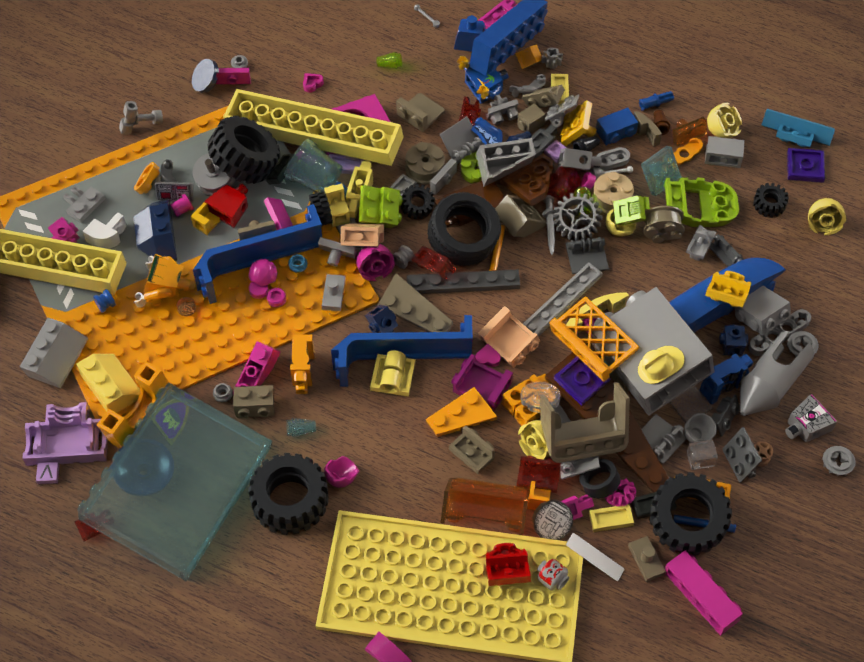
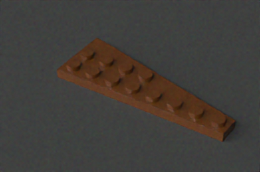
M591 343V350L596 351ZM572 352L547 373L545 379L583 419L598 417L599 407L604 402L614 400V381L610 376V382L581 406L553 379L560 370L577 357ZM629 409L628 446L623 451L616 452V454L655 493L661 485L665 484L669 477Z

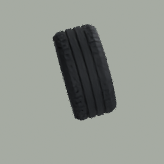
M458 192L446 196L437 204L430 218L427 234L431 247L443 260L454 265L470 266L481 263L491 254L501 234V223L496 209L486 199L473 193ZM452 216H468L480 226L483 235L482 239L471 244L458 242L447 231L445 222Z

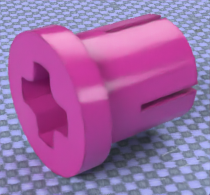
M185 194L182 195V198L170 204L177 217L189 210H194Z

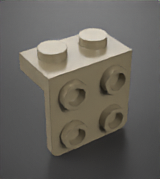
M422 93L416 94L409 102L402 97L396 101L397 115L422 132L444 114L442 106Z

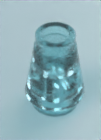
M298 418L287 420V435L294 438L316 432L315 420Z

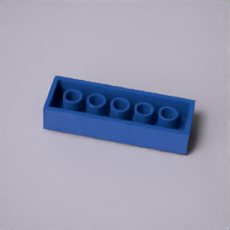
M522 0L477 36L473 42L469 67L485 76L494 72L501 63L503 64L508 57L513 56L520 47L522 48L527 41L532 40L538 32L543 30L545 25L543 23L544 18L548 12V2L545 0Z

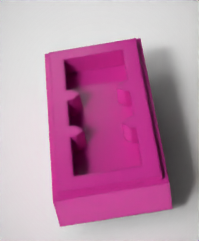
M219 68V73L216 74V77H218L216 84H251L249 68Z

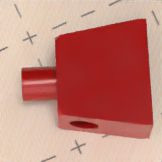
M240 184L236 189L229 185H224L204 202L208 204L209 212L234 228L248 207L246 197L248 188L243 184Z

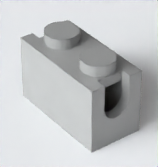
M709 136L708 144L706 145L705 164L740 168L743 160L744 140Z

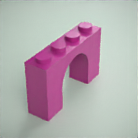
M375 94L332 108V110L391 122ZM324 151L327 158L329 157V154H336Z

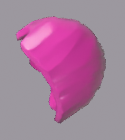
M260 259L252 263L249 269V279L253 283L262 287L276 281L278 272L273 262L268 259Z
M341 456L337 460L331 459L324 467L327 482L336 488L347 487L359 473V469L354 462L345 456Z

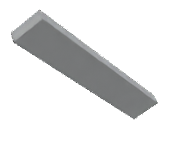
M588 262L530 316L523 325L539 337L550 326L549 322L554 318L558 319L603 276V273Z

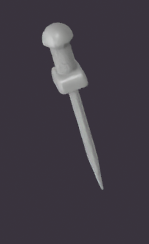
M547 195L546 199H544L546 210L543 211L542 216L547 220L548 246L551 255H553L555 246L553 214L556 212L553 209V196Z

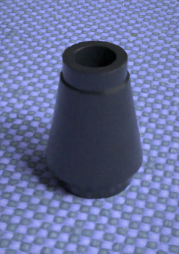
M597 136L579 138L573 143V149L591 151L599 146L600 140Z

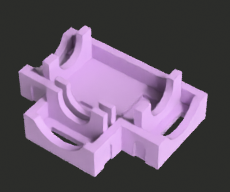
M81 402L77 406L69 408L47 404L45 422L25 423L26 448L23 453L25 465L33 466L46 462L68 464L74 462L107 461L108 439L97 426L101 419L88 418L89 407L87 402ZM99 433H102V446L100 450H98ZM32 437H35L33 443V454H31Z

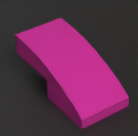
M379 631L365 648V651L379 662H412L394 643Z

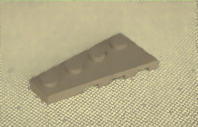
M395 273L378 305L388 306L397 317L428 332H449L453 321Z

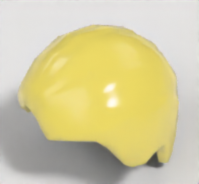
M614 209L610 210L606 215L607 229L615 236H628L636 229V223L627 225L616 224Z

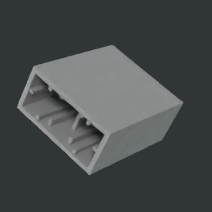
M657 287L647 293L645 291L634 293L627 300L626 307L615 314L612 312L604 313L639 346V349L619 365L614 372L648 416L714 373L712 354ZM597 318L593 326H603L604 320ZM592 331L593 339H602L603 331ZM606 331L605 339H617V333L615 331ZM595 343L598 351H602V343ZM605 343V351H616V343ZM619 343V351L627 352L631 348L628 343ZM664 346H673L682 351L684 365L677 373L657 384L646 383L640 378L638 366L647 352ZM604 356L609 365L615 362V356Z

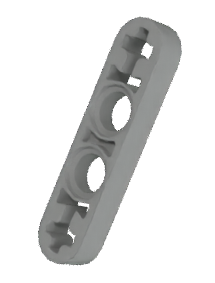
M804 309L797 310L791 314L790 318L764 335L758 334L750 341L748 347L750 353L755 356L763 355L774 342V340L768 338V335L774 334L778 337L781 332L785 331L782 328L783 325H789L792 328V331H789L784 341L792 333L802 331L809 325L811 314Z

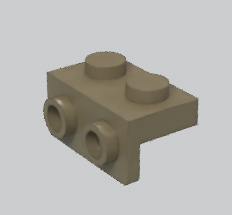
M562 85L540 89L523 95L522 99L527 107L532 104H536L539 108L556 105L561 100L565 89Z
M273 385L234 387L233 408L235 417L274 416Z
M467 426L463 428V433L449 445V450L477 474L495 458L494 446L488 441L485 442L476 430L470 429Z

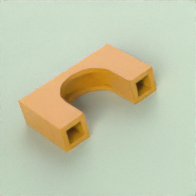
M147 361L144 362L134 375L135 380L140 386V394L132 410L122 417L108 409L97 424L108 441L119 449L137 439L149 423V416L164 403L173 391L162 370Z

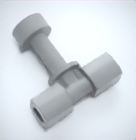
M125 102L123 109L125 117L121 119L119 125L121 134H131L133 125H138L139 121H152L153 124H162V111L153 110L152 114H138L136 102Z

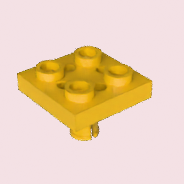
M588 100L581 105L579 104L573 111L564 116L560 142L564 146L569 145L583 134L588 137L595 135L596 128L589 125L592 103Z

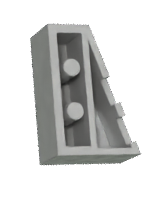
M532 138L480 145L476 156L483 186L485 187L532 163L536 155Z

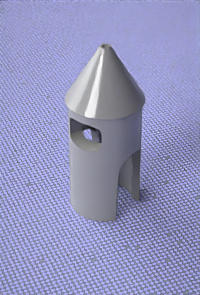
M789 331L781 332L754 365L753 370L741 379L740 413L743 416L778 407L780 400L814 358V350L810 343L805 346L791 364L783 365L776 362V360L784 350L782 342L789 334Z

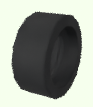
M599 459L600 468L579 475V480L586 494L592 498L599 499L610 496L620 485V475L614 463L607 459ZM602 472L611 473L605 482L599 485L589 484L595 475Z

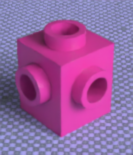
M64 217L59 218L48 227L53 235L52 239L77 243V240L80 238L76 233L79 230L73 222L69 223Z

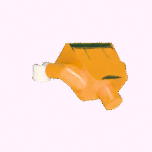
M158 254L149 256V262L145 263L149 274L143 290L144 295L140 292L136 293L134 303L137 307H143L146 301L174 297L177 288L188 291L191 280L181 277L183 267L172 257H162Z

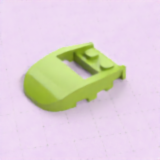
M699 177L696 180H688V178H680L679 181H670V178L665 180L663 186L665 187L667 206L677 207L683 211L684 218L681 221L682 224L691 227H699V225L703 227H719L732 222L739 213L738 196L735 190L728 184L714 181L713 183L706 182L705 178ZM685 192L699 193L701 219L693 218L692 215L688 214Z

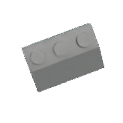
M47 318L20 368L30 378L61 388L88 338L63 322Z

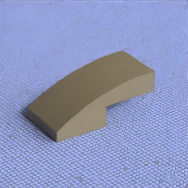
M635 111L634 117L638 121L637 132L639 136L646 134L653 147L660 145L662 133L647 116L639 111Z

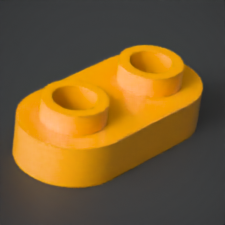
M154 162L150 163L142 172L134 186V190L139 194L148 193L152 188L151 183L160 174V167Z

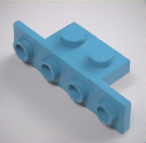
M771 109L766 110L762 126L778 130L776 137L784 142L791 141L801 147H811L812 141L830 146L835 132V128Z

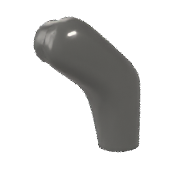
M169 159L164 160L161 165V182H177L172 176L173 162Z

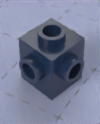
M378 305L365 315L372 333H393V329L398 326L396 315L388 306Z
M725 325L723 333H720L719 343L723 344V355L732 356L737 354L738 356H743L746 345H748V334H745L744 326Z

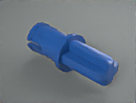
M669 91L659 95L655 93L653 96L640 99L639 106L641 110L655 106L659 107L662 103L674 100L673 92Z

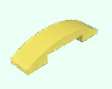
M613 293L596 298L591 302L602 312L608 309L609 312L615 313L626 306L629 295L627 293ZM585 304L580 308L579 314H590V307ZM570 318L566 326H575L576 318ZM579 318L578 326H582V320L585 318Z

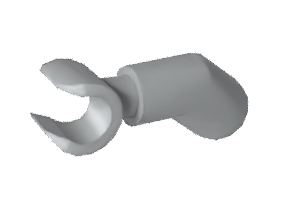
M539 74L530 85L522 87L510 86L509 92H512L513 97H518L519 93H533L545 85L546 77L543 74Z

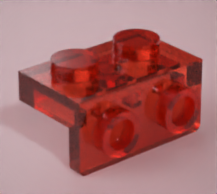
M559 167L552 175L547 195H551L564 202V196L569 199L570 193H574L582 182L576 168Z
M521 456L517 487L530 489L531 481H536L535 488L551 490V492L557 493L561 463L554 462L552 459L543 460L537 459L534 456Z

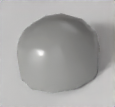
M705 413L694 414L684 426L685 437L695 445H705L712 440L717 432L715 421Z

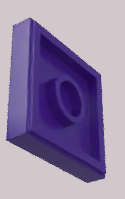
M788 148V180L824 183V151Z
M575 357L553 378L581 406L610 382V378L603 382L578 357Z

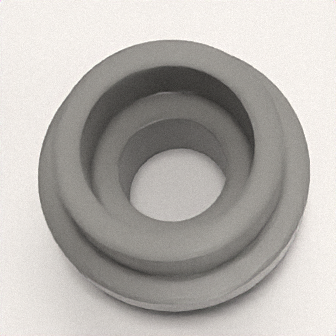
M237 55L231 59V66L233 68H247L248 59L245 56Z
M225 383L216 385L213 390V397L218 402H226L233 395L232 388Z

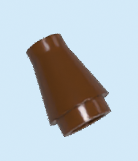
M656 110L653 123L658 127L662 135H665L669 132L670 123L662 110Z

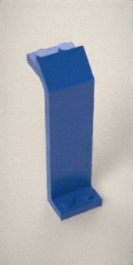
M315 205L307 206L308 214H305L307 221L305 223L206 250L193 269L197 291L202 290L203 297H208L210 304L215 303L217 299L213 280L217 276L251 267L253 262L260 259L272 261L318 248L319 239L322 237V224Z
M464 315V323H460V332L350 333L331 350L333 370H336V379H340V387H348L349 366L352 362L356 360H376L377 354L387 355V352L392 350L400 351L406 355V358L410 359L469 358L472 354L473 340L472 315Z

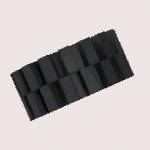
M765 183V186L762 184L757 189L753 206H755L756 211L759 210L758 213L760 215L764 213V216L767 217L769 214L770 218H773L774 214L778 217L784 213L789 197L788 192H785L786 189L784 187L780 189L781 185L779 184L776 187L774 186L775 183H772L771 186H769V183ZM764 198H774L777 200V203H769Z
M415 184V187L410 185L409 189L406 188L403 192L401 209H404V214L409 213V218L413 215L416 220L418 216L419 219H423L424 216L426 218L431 213L435 197H433V192L429 193V187L424 189L425 185L422 184L419 187V184ZM413 197H420L424 200V205L421 207L415 206L411 203V199Z
M325 192L310 194V205H315L322 226L333 223L330 205Z

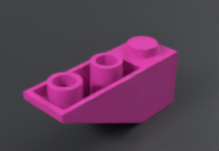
M257 341L235 387L261 386L272 371L281 351Z

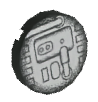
M558 500L541 503L535 509L532 516L534 531L541 538L560 540L570 532L573 525V515L570 508Z

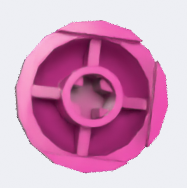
M379 244V246H364L357 255L356 265L364 279L377 281L376 277L382 276L385 278L392 272L395 262L390 250L384 245Z

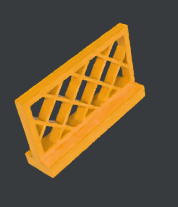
M586 296L560 318H554L549 322L551 331L603 382L610 378L609 374L639 349V346ZM585 304L590 307V314H579L580 308ZM568 318H576L575 326H566L563 322ZM579 318H590L589 326H578ZM593 318L604 320L603 326H592ZM578 331H589L588 339H580ZM592 331H603V338L591 339ZM606 331H615L617 339H605ZM591 343H602V351H592ZM605 343H616V351H605ZM619 343H628L631 348L627 352L619 351ZM604 356H615V362L608 366L604 362Z

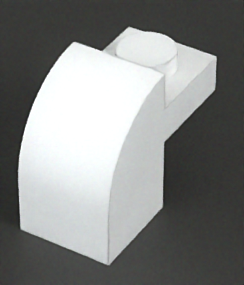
M117 213L107 225L93 219L83 230L86 242L92 246L106 249L117 246L121 242L119 234L123 233L126 228L124 216Z

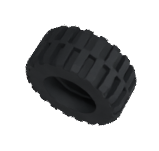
M230 116L221 120L207 144L209 156L212 158L215 166L217 165L219 170L225 172L228 177H233L239 182L244 181L246 184H256L266 180L280 159V148L277 145V140L272 137L269 131L265 130L264 126L258 125L256 121L248 120L246 117Z
M284 453V456L280 457L277 454L272 456V460L266 459L263 461V466H258L254 471L255 476H251L249 486L251 507L256 519L260 520V524L263 527L267 528L269 526L270 531L277 533L279 530L282 535H288V532L299 534V530L304 529L307 531L311 529L310 525L312 523L316 525L320 521L319 516H324L326 506H328V488L324 472H321V467L317 463L313 464L311 458L306 457L304 459L302 454L297 453L295 456H291L290 453ZM286 482L300 483L308 489V493L303 500L289 506L276 504L270 499V495L277 486Z
M688 472L687 476H683L680 473L674 479L671 477L667 479L665 484L658 488L650 507V524L654 527L653 533L655 536L660 537L659 542L663 546L665 544L670 546L669 550L672 552L678 550L681 551V554L686 550L687 553H692L693 556L699 555L700 552L707 553L713 547H716L727 533L732 516V509L729 508L731 502L729 497L724 496L726 491L723 487L718 488L716 486L717 482L714 479L708 481L705 479L706 475L700 474L698 477L695 476L694 472ZM683 497H692L701 501L707 507L710 514L708 525L700 531H687L680 528L671 516V508L676 500Z

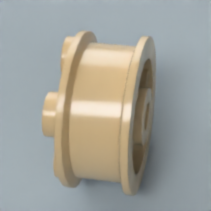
M609 172L599 176L594 183L593 203L598 202V208H601L603 213L608 214L610 210L614 209L613 201L633 196L634 187L628 177L617 172Z

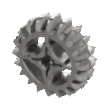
M578 192L577 197L570 193L569 199L564 196V202L558 201L559 207H554L556 213L553 214V218L556 220L553 223L557 226V232L562 231V237L568 234V240H571L573 236L575 241H578V237L585 240V235L591 238V231L593 233L598 232L596 227H601V222L599 221L603 219V216L599 215L602 213V209L598 208V202L593 203V197L587 199L588 194H584L581 197L580 192ZM573 205H578L575 209H569ZM584 207L591 211L593 219L584 213ZM580 213L581 218L576 219L575 222V216ZM563 216L571 220V227L564 223ZM580 225H586L585 228L577 229Z

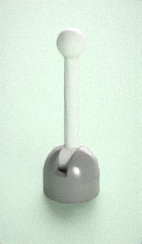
M628 166L625 169L603 171L602 168L593 167L590 169V173L594 174L597 180L599 176L609 172L632 173L633 167Z

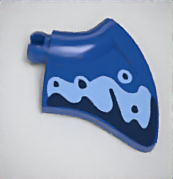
M482 117L476 119L475 126L471 130L482 140L484 145L502 142L503 135L501 129L494 127L486 120H483Z

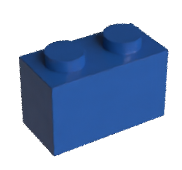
M625 108L597 119L596 132L605 145L616 143L623 138L636 134L638 121L629 108Z

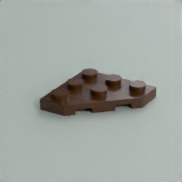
M543 154L533 159L532 163L501 178L500 182L530 206H533L547 197L555 168L554 161Z

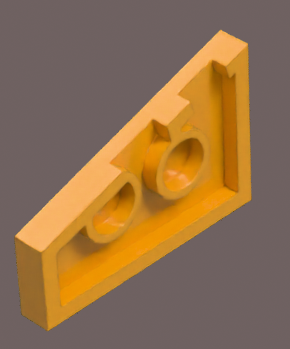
M473 387L428 417L426 422L435 435L439 437L460 431L465 426H477L485 421L497 420V416L476 388Z

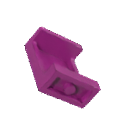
M471 354L468 359H464L459 374L456 373L452 379L453 393L461 396L475 387L489 407L495 412L502 400L503 393L507 392L512 384L513 372L506 370L502 374L475 361V355Z

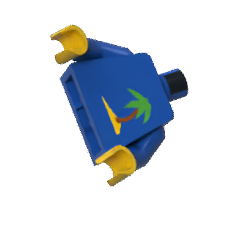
M460 56L457 60V63L460 64L459 68L461 70L465 69V83L480 104L489 99L494 100L495 95H500L503 90V80L509 78L506 69L498 72L495 70L485 76L470 68V62L465 56Z

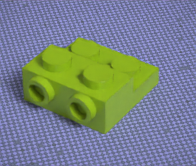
M361 186L359 222L384 224L386 228L398 226L402 219V215L399 213V206L403 201L400 190L388 187Z

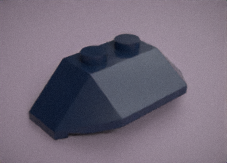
M170 200L151 203L133 216L137 248L148 256H155V254L162 257L170 256L177 261Z

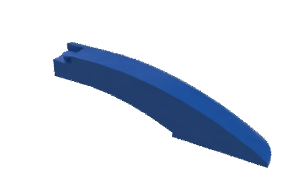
M748 258L719 271V275L725 274L726 271H732L745 276L744 281L751 282L749 294H751L758 288L768 285L785 272L786 269L769 259ZM713 275L669 302L694 333L735 310V307L729 303L715 301L705 296Z

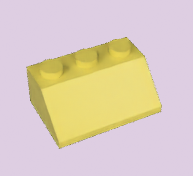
M92 354L76 363L81 377L106 412L110 409L118 413L138 400L140 394L139 387L114 354Z

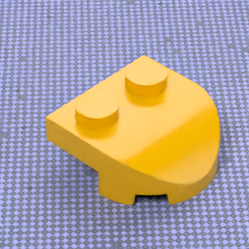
M726 271L725 274L720 275L719 272H715L705 296L715 301H723L731 306L743 308L749 294L751 282L744 281L745 276L736 272Z

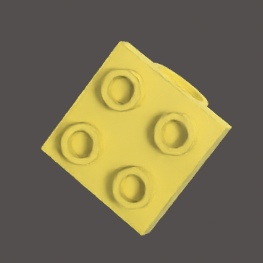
M396 350L387 352V355L377 354L370 391L409 397L416 359L406 358L404 353Z

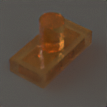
M701 117L688 123L685 119H680L676 124L677 128L673 129V144L678 147L689 142L692 138L706 135L707 120Z

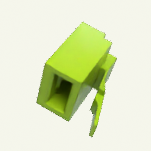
M633 196L613 201L616 224L627 225L646 220L645 211L650 209L649 197Z

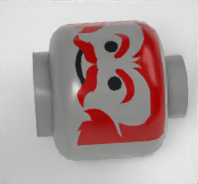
M551 559L548 562L544 560L537 568V571H539V582L551 591L561 590L569 580L568 569L556 559Z

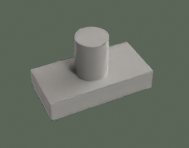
M322 237L319 239V248L330 252L327 264L337 267L341 255L353 259L356 258V247L341 245L339 242Z
M326 275L322 310L341 311L346 281L345 276Z

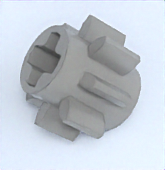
M550 47L547 51H543L541 62L545 63L546 68L555 69L558 65L561 66L563 53H559L557 48Z

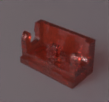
M464 96L459 121L468 116L472 127L475 126V121L477 118H480L481 114L478 99H476L475 104H470L469 97Z
M422 246L411 259L419 267H425L439 274L445 280H447V276H445L447 269L453 274L456 271L449 258L425 246Z

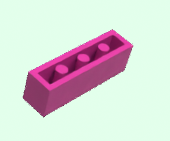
M685 550L666 564L665 575L720 636L740 621L743 615L740 606L729 599L724 588L718 586L712 580L710 573L698 565V561L693 555H689Z

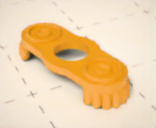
M692 138L688 144L679 147L673 154L668 153L667 163L672 167H678L684 162L690 161L693 156L701 151L703 147L702 140ZM686 151L689 153V156L684 158L679 153Z

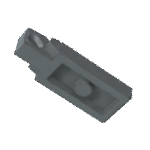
M551 124L546 130L539 129L531 137L536 153L534 159L539 157L556 139L555 135L558 133V127H554Z

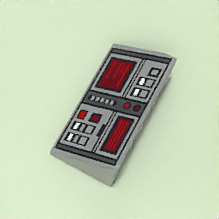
M155 183L157 200L177 201L185 194L189 201H193V183Z

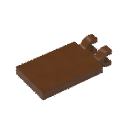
M482 181L443 196V198H446V196L458 192L473 193L486 199L494 208L505 198L495 182L484 187ZM442 199L435 200V205L437 206ZM456 215L447 219L445 223L446 227L454 223L462 226L474 220L468 216Z

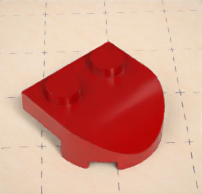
M501 543L495 545L494 550L490 553L487 552L486 573L488 585L496 586L531 582L526 550L516 548L514 543Z

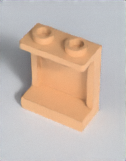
M347 223L341 226V245L379 246V243L384 242V224Z
M505 306L478 332L481 340L494 348L500 354V357L513 368L516 365L522 364L526 358L525 356L530 351H534L540 342L538 335L531 332L515 318Z

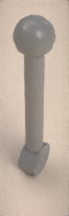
M416 4L414 6V10L422 13L433 23L435 28L440 26V22L425 13L420 8V5Z

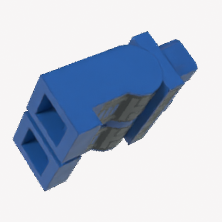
M737 354L732 355L730 359L714 366V373L702 381L699 391L711 405L718 401L719 395L722 392L731 391L734 389V386L736 388L740 387L741 379L749 373L748 368L753 365L752 359L747 354L740 358Z

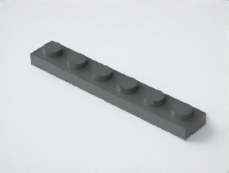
M519 269L407 275V283L420 294L520 289Z

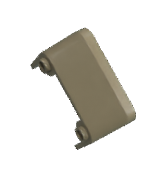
M618 382L614 383V400L604 402L599 407L598 417L561 423V417L555 412L545 395H540L541 426L549 455L554 462L561 463L621 452L628 446L630 398Z

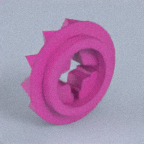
M627 478L624 480L620 479L618 489L623 490L624 495L615 491L612 495L605 497V500L613 506H625L635 499L636 488L634 483L629 482Z

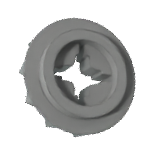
M797 331L789 336L787 347H789L790 353L795 354V357L803 350L799 346L801 340L804 346L810 343L814 354L817 353L819 344L811 333Z
M842 446L828 448L822 458L824 467L829 470V473H834L837 476H846L855 467L854 455L850 450ZM838 456L840 462H843L839 467L837 465V462L835 461Z

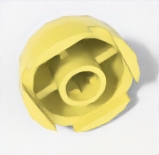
M730 103L719 104L708 114V129L714 136L732 138L741 132L739 130V126L742 125L740 114L734 106L730 107L728 105Z
M832 198L819 199L809 209L808 223L810 228L817 234L818 232H825L824 235L835 234L843 228V224L846 222L843 206Z
M534 420L521 426L518 435L521 434L519 444L523 452L530 459H538V462L549 457L541 421Z

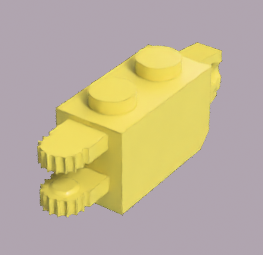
M363 160L360 167L355 166L347 189L346 204L349 208L350 218H356L359 211L361 186L373 185L372 163L367 160Z

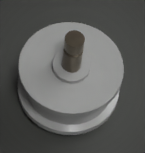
M209 153L201 156L194 164L193 178L198 188L204 194L211 196L224 185L233 187L235 178H230L225 172H221L219 167L213 163Z

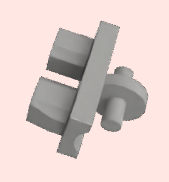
M499 94L495 95V101L490 102L491 108H488V113L485 114L487 119H491L494 126L503 123L502 114L505 113L509 120L516 119L518 117V100L515 99L508 102L507 97L501 98Z
M699 225L686 250V253L690 254L689 257L697 261L704 259L716 236V232L709 231Z

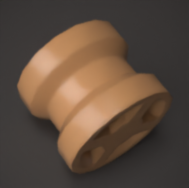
M757 442L754 446L758 454L765 456H760L762 462L758 466H766L773 455V448L767 442Z

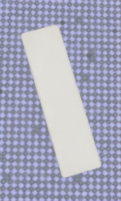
M572 533L566 546L618 581L624 568L575 533Z

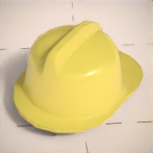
M664 346L657 350L649 351L640 361L638 366L639 376L646 383L657 384L677 373L683 367L684 355L682 351L673 346Z

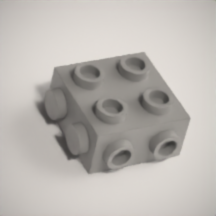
M762 286L748 295L743 308L735 307V316L738 321L764 335L791 317L790 302Z

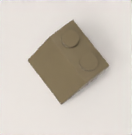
M506 195L495 208L500 222L507 226L508 232L514 237H526L547 225V222L534 206H530L520 197Z

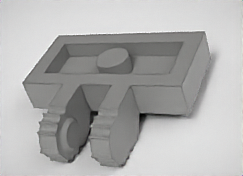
M73 186L71 191L78 199L75 200L67 193L63 197L71 205L66 210L67 214L80 223L106 200L105 195L93 187H90L83 193L81 189Z

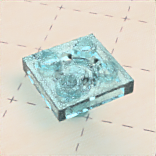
M665 146L641 164L651 195L657 196L665 190L663 186L665 178H670V181H678L682 178L672 147Z

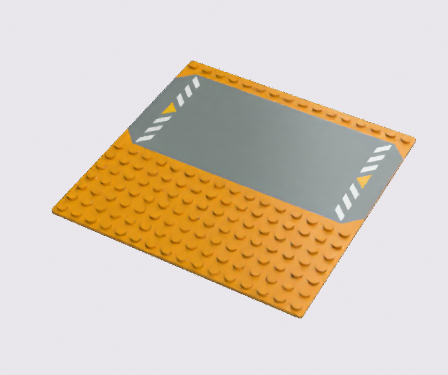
M228 106L0 196V220L5 230L51 238L53 235L48 227L59 218L64 217L69 223L73 222L79 231L76 233L80 238L77 240V243L90 246L92 245L86 242L83 230L93 219L107 225L117 213L124 216L126 228L123 233L119 234L121 242L117 246L110 248L111 250L122 251L127 263L115 295H112L116 306L109 307L102 313L93 299L94 295H100L102 292L29 279L46 317L63 322L88 338L71 370L95 419H101L105 415L106 410L83 380L76 363L92 354H114L139 389L140 386L135 380L134 375L144 362L147 361L162 370L173 388V391L170 393L172 395L247 362L257 341L276 349L292 342L293 335L310 334L379 302V297L370 282L361 276L355 259L341 255L338 266H331L327 264L330 252L319 247L297 253L304 256L307 260V268L302 272H294L289 268V260L293 255L271 261L275 264L278 274L276 281L268 284V292L273 288L284 290L286 302L281 307L270 306L267 301V295L261 299L253 298L250 295L249 285L252 282L249 279L250 267L214 278L213 286L217 299L215 303L210 304L208 297H203L202 290L197 291L193 269L206 250L240 241L237 229L248 227L249 223L253 220H257L259 223L272 221L264 203L267 197L282 200L294 226L307 222L305 214H308L307 206L310 205L309 195L314 194L313 189L297 163L294 164L290 174L284 178L281 184L269 185L266 180L256 184H246L244 181L239 182L235 179L232 188L236 189L240 184L248 188L246 193L248 207L237 225L233 228L220 220L208 235L193 227L191 215L210 197L198 188L193 178V167L201 156L209 153L208 141L220 121L224 119L223 116ZM277 140V145L280 148V158L284 154H290L284 142ZM169 159L173 162L172 176L177 182L193 183V201L190 202L194 210H189L177 217L173 212L174 210L171 209L177 252L176 262L183 267L181 277L191 280L188 291L177 288L174 297L146 301L145 306L137 307L134 303L136 300L135 294L140 292L144 295L143 290L149 274L145 263L149 262V256L137 248L133 216L149 204L165 200H157L155 183L161 182L160 174L151 183L152 188L146 194H139L134 190V186L150 163L154 162L160 167L159 172H161L163 161ZM73 186L81 189L83 193L90 187H93L104 194L106 198L82 223L69 216L66 211L71 205L64 200V195L67 193L75 200L78 199L71 191ZM332 224L321 227L322 238L341 243V235L336 227H332ZM327 274L343 275L346 277L341 311L322 310ZM184 302L195 305L193 313L190 315L180 313L178 309ZM136 402L119 411L117 414H119L122 417L127 415L132 410Z

